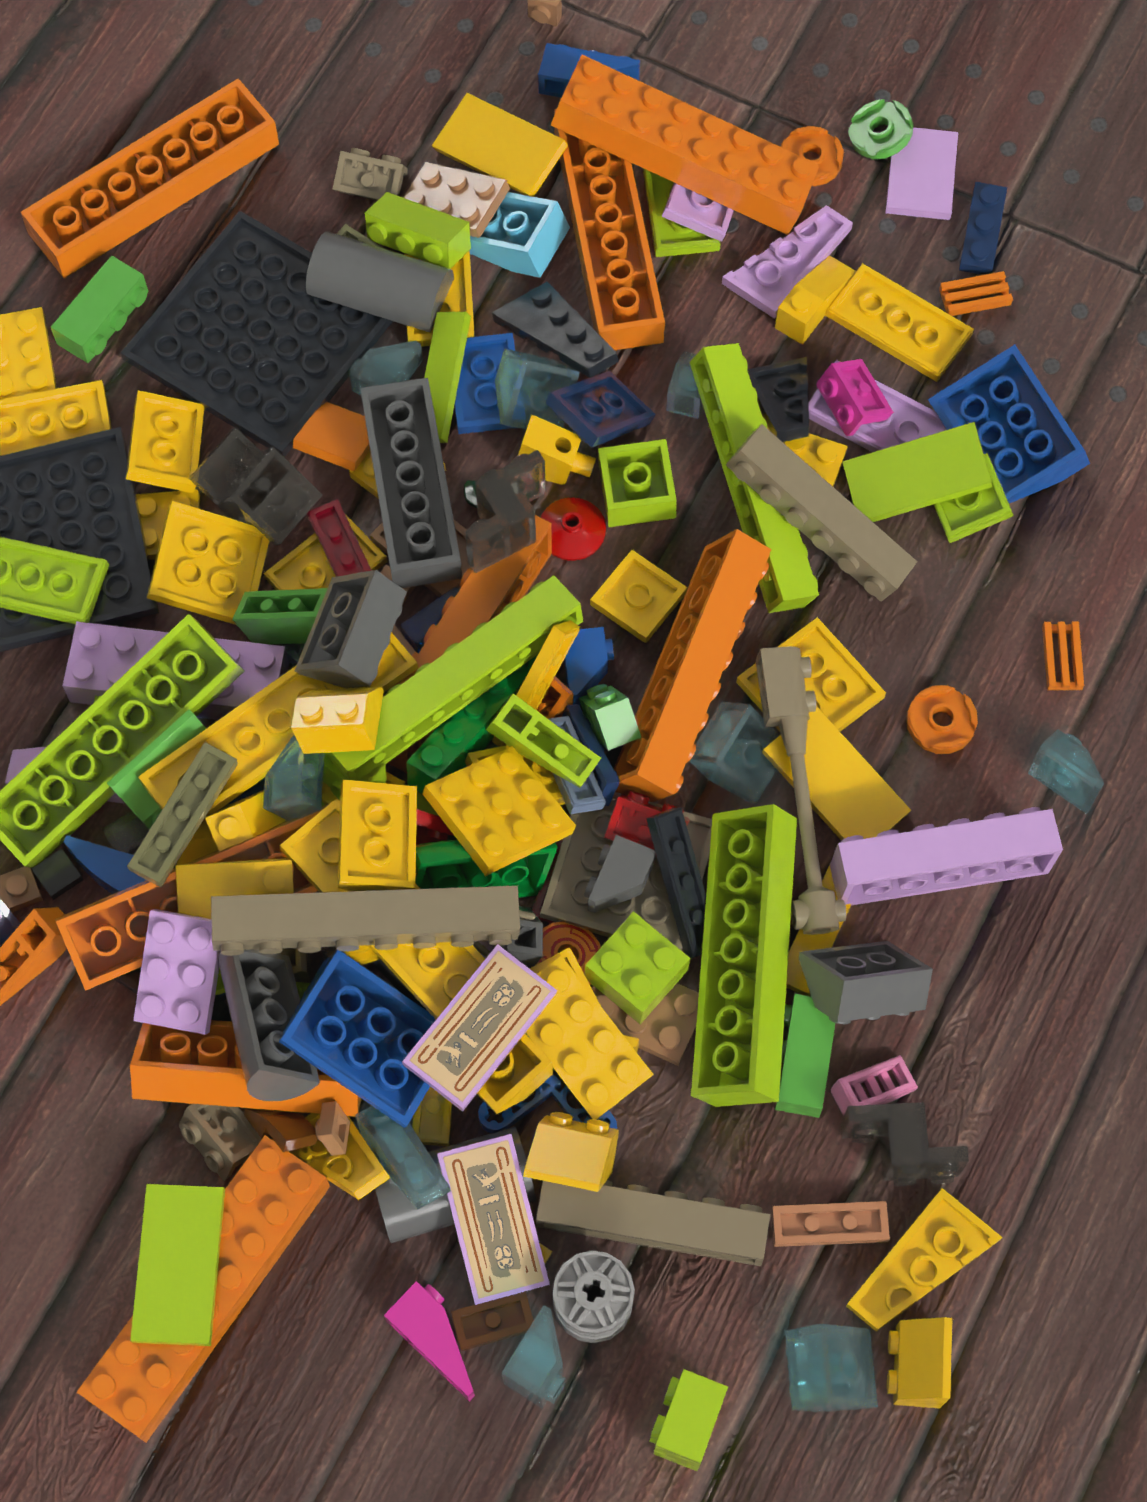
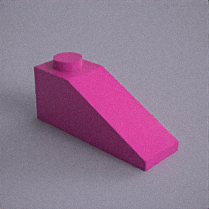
M416 1281L384 1315L386 1322L470 1402L475 1395L445 1308L441 1305L445 1299L430 1284L423 1288Z

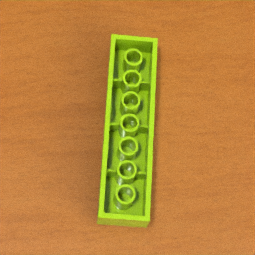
M188 614L0 790L1 842L25 867L33 868L44 861L64 842L66 835L70 836L115 794L107 782L187 710L190 709L197 717L245 670L194 617Z
M775 804L714 813L712 815L691 1096L715 1107L779 1102L797 818Z

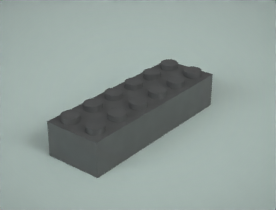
M428 378L360 388L392 581L401 588L462 579L460 553Z

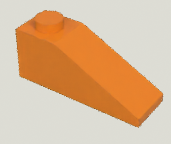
M59 907L33 909L0 947V1006L54 963L67 949L55 920L65 915Z

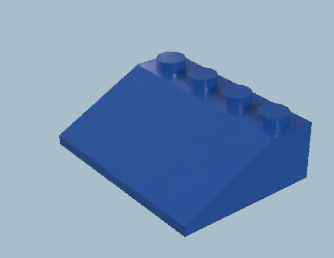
M1015 344L928 399L947 430L975 422L983 454L988 453L1009 504L1060 483L1090 464L1086 451Z
M336 950L323 962L305 990L279 1042L405 1128L430 1086L406 1068L402 1061L436 1019L428 1011L342 951Z

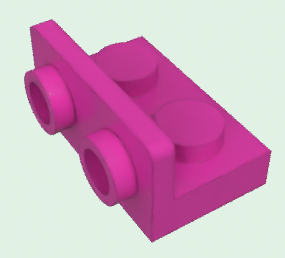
M862 359L831 363L816 384L846 436H853L862 424L886 421L893 414V410Z

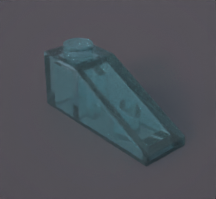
M373 1106L356 1114L362 1137L390 1178L417 1210L451 1192L449 1184L410 1123L407 1127L403 1128Z

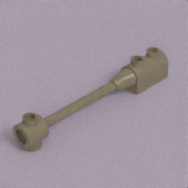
M800 648L760 649L757 655L756 667L764 726H779L787 755L790 757L808 889L798 896V900H792V924L794 930L803 929V934L807 935L830 933L839 930V922L846 921V906L843 899L835 900L834 891L822 886L804 758L806 754L807 724L810 719L809 712L816 711L814 690L806 691L804 678H811V660L809 656L801 657Z

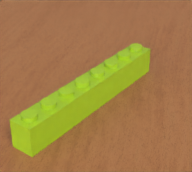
M739 343L703 347L689 363L742 531L772 549L767 560L769 563L768 571L759 581L768 613L804 608L819 596L817 579L812 574L807 558V548L802 542L798 528L789 524L781 513L772 505L764 502L756 491L747 483L738 479L734 472L726 466L727 462L744 441L761 424L767 428L766 420L762 417L757 402L756 389L752 386L747 371L746 358L742 355Z
M554 575L545 582L537 583L526 596L517 602H511L506 605L498 616L489 622L478 625L470 636L460 643L450 645L442 656L432 663L422 665L414 676L388 690L386 696L382 699L375 750L327 753L328 758L347 780L363 781L539 654L554 625L569 620L577 625L582 623L581 603Z

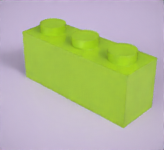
M386 192L365 212L368 239L426 262L451 269L471 249L468 221Z

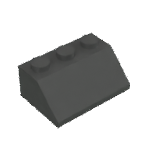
M377 570L332 577L295 672L342 688L370 687L378 674V665L383 652L390 643V634L395 621L402 612V603L407 591Z
M889 941L809 950L799 953V961L814 1006L827 1015L829 1020L834 1023L849 1024L851 1020L858 1019L878 1020L881 1016L885 1015L906 1016L913 1011L926 1010L933 969Z

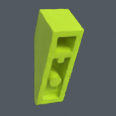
M512 694L486 728L489 733L507 746H513L519 754L579 788L584 784L601 759V757L515 694Z

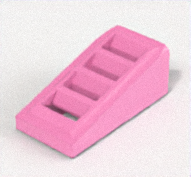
M899 1055L838 1079L831 1088V1093L845 1120L850 1121L915 1091L918 1086L903 1058ZM892 1070L900 1085L899 1087L894 1086L887 1071ZM878 1076L886 1092L882 1093L874 1077ZM863 1082L871 1095L869 1099L861 1085Z

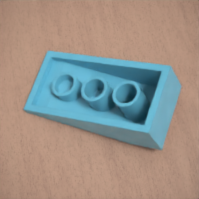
M508 192L481 237L470 236L471 249L469 251L471 255L512 272L541 278L570 226L558 201Z

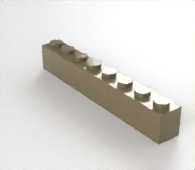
M518 886L211 896L213 950L221 951L222 955L227 956L241 955L244 953V950L259 949V952L262 954L281 953L282 948H298L299 952L313 953L320 951L321 947L336 946V949L339 951H355L359 949V945H375V948L379 950H391L397 948L398 944L413 943V947L422 949L435 947L436 943L451 942V945L454 947L472 946L474 941H489L490 945L496 946L498 944L502 946L511 944L512 940H518L520 933Z

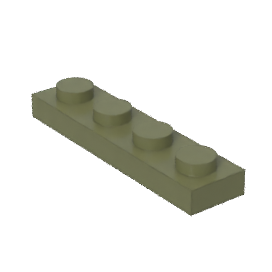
M207 743L203 744L127 865L129 871L159 887L163 886L237 767L238 762L236 758Z

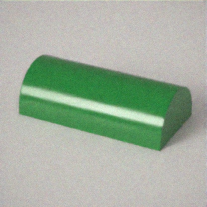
M458 840L416 844L415 883L420 889L518 886L519 898L537 896L539 890L543 888L558 847L556 843H553L485 876Z

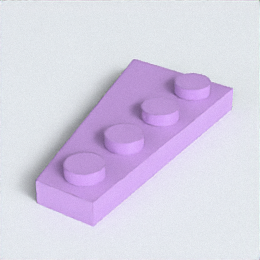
M826 205L794 227L792 233L783 239L780 237L772 242L770 248L758 256L753 255L744 262V266L735 272L730 271L722 277V284L775 319L779 305L793 287L835 250L852 230L853 222Z

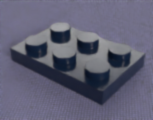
M610 371L553 391L545 401L554 411L555 415L562 421H565L578 434L579 438L591 447L647 426L656 415Z

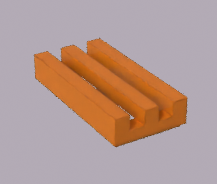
M1005 272L940 283L939 290L946 313L955 316L1011 305L1013 297L1008 292L1009 285L1008 282H1005ZM997 293H1000V294H1001L1000 296H994V297H989V298L980 299L981 296H986V295H991V294H997ZM965 299L973 300V301L962 302V303H957V304H952V303H951V302H954V301L965 300Z
M1072 621L1071 624H1065V622H1058L1057 624L1044 622L1042 631L1047 690H1082L1084 687L1079 621ZM1052 634H1058L1062 682H1056ZM1066 634H1070L1074 682H1070Z

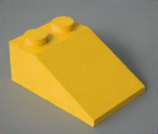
M288 858L175 865L178 913L211 919V896L294 893L292 860Z

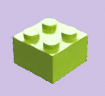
M666 439L598 448L599 471L608 527L676 518L677 500Z
M633 911L587 962L584 975L588 982L636 1022L641 1024L688 971L690 957Z
M683 1369L680 1379L672 1376L663 1402L664 1405L669 1406L666 1417L658 1414L649 1442L656 1444L653 1454L698 1471L728 1386Z

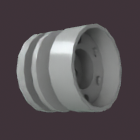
M587 1251L576 1254L566 1261L557 1273L553 1287V1307L556 1319L564 1331L579 1341L590 1343L610 1340L620 1333L626 1326L632 1313L635 1289L630 1272L620 1260L605 1252ZM593 1286H598L600 1288L599 1294L603 1298L596 1297L594 1302L587 1301V1293L584 1290L591 1291Z

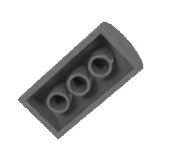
M326 231L317 241L309 262L306 292L314 297L431 333L435 324L436 314L440 312L454 280L453 270Z
M259 949L244 950L243 954L235 956L222 955L220 951L218 962L248 1093L262 1101H283L309 1092L320 1083L317 1068L279 1042L300 1002L290 957L278 953L262 954L259 952Z
M514 1126L382 1165L390 1178L375 1188L390 1243L454 1225L437 1156L439 1152L511 1133L523 1177L527 1160L516 1127ZM523 1177L528 1201H535L536 1195L532 1178Z

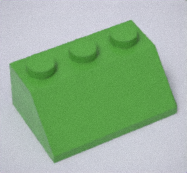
M190 709L107 782L118 797L149 830L162 809L141 784L138 776L207 729Z

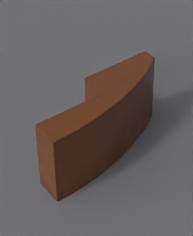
M246 1108L244 1111V1116L261 1139L264 1135L272 1137L283 1152L316 1145L317 1136L315 1128L299 1112Z

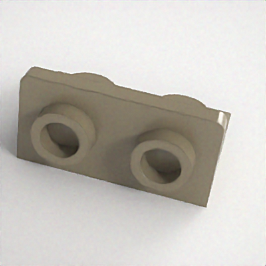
M351 148L350 153L340 151L332 188L334 191L377 201L386 192L399 196L403 175L408 173V168L400 164V158L390 155H382L381 160L369 157V151L358 148Z
M191 1104L186 1108L179 1123L185 1140L190 1144H194L203 1155L208 1168L213 1172H217L224 1181L231 1177L235 1167L248 1159L262 1140L239 1107Z

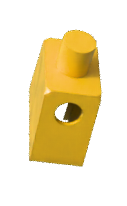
M531 415L513 472L563 485L566 484L570 471L590 477L596 458L577 452L581 442L578 434Z

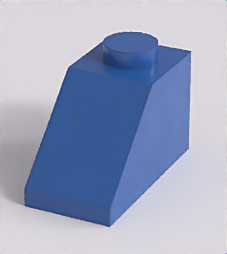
M604 627L580 629L564 659L567 687L574 693L573 705H581L579 698L587 695L586 691L598 685L608 673V660H614L612 639H605Z

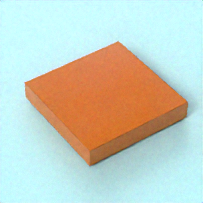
M326 402L312 414L295 436L293 448L355 471L370 451L365 416Z

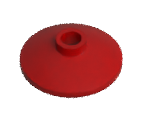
M580 498L560 499L550 504L540 517L551 523V554L557 558L569 561L585 559L594 554L604 542L606 535L604 516L594 504ZM576 521L578 522V524L574 527H570L566 524V522Z

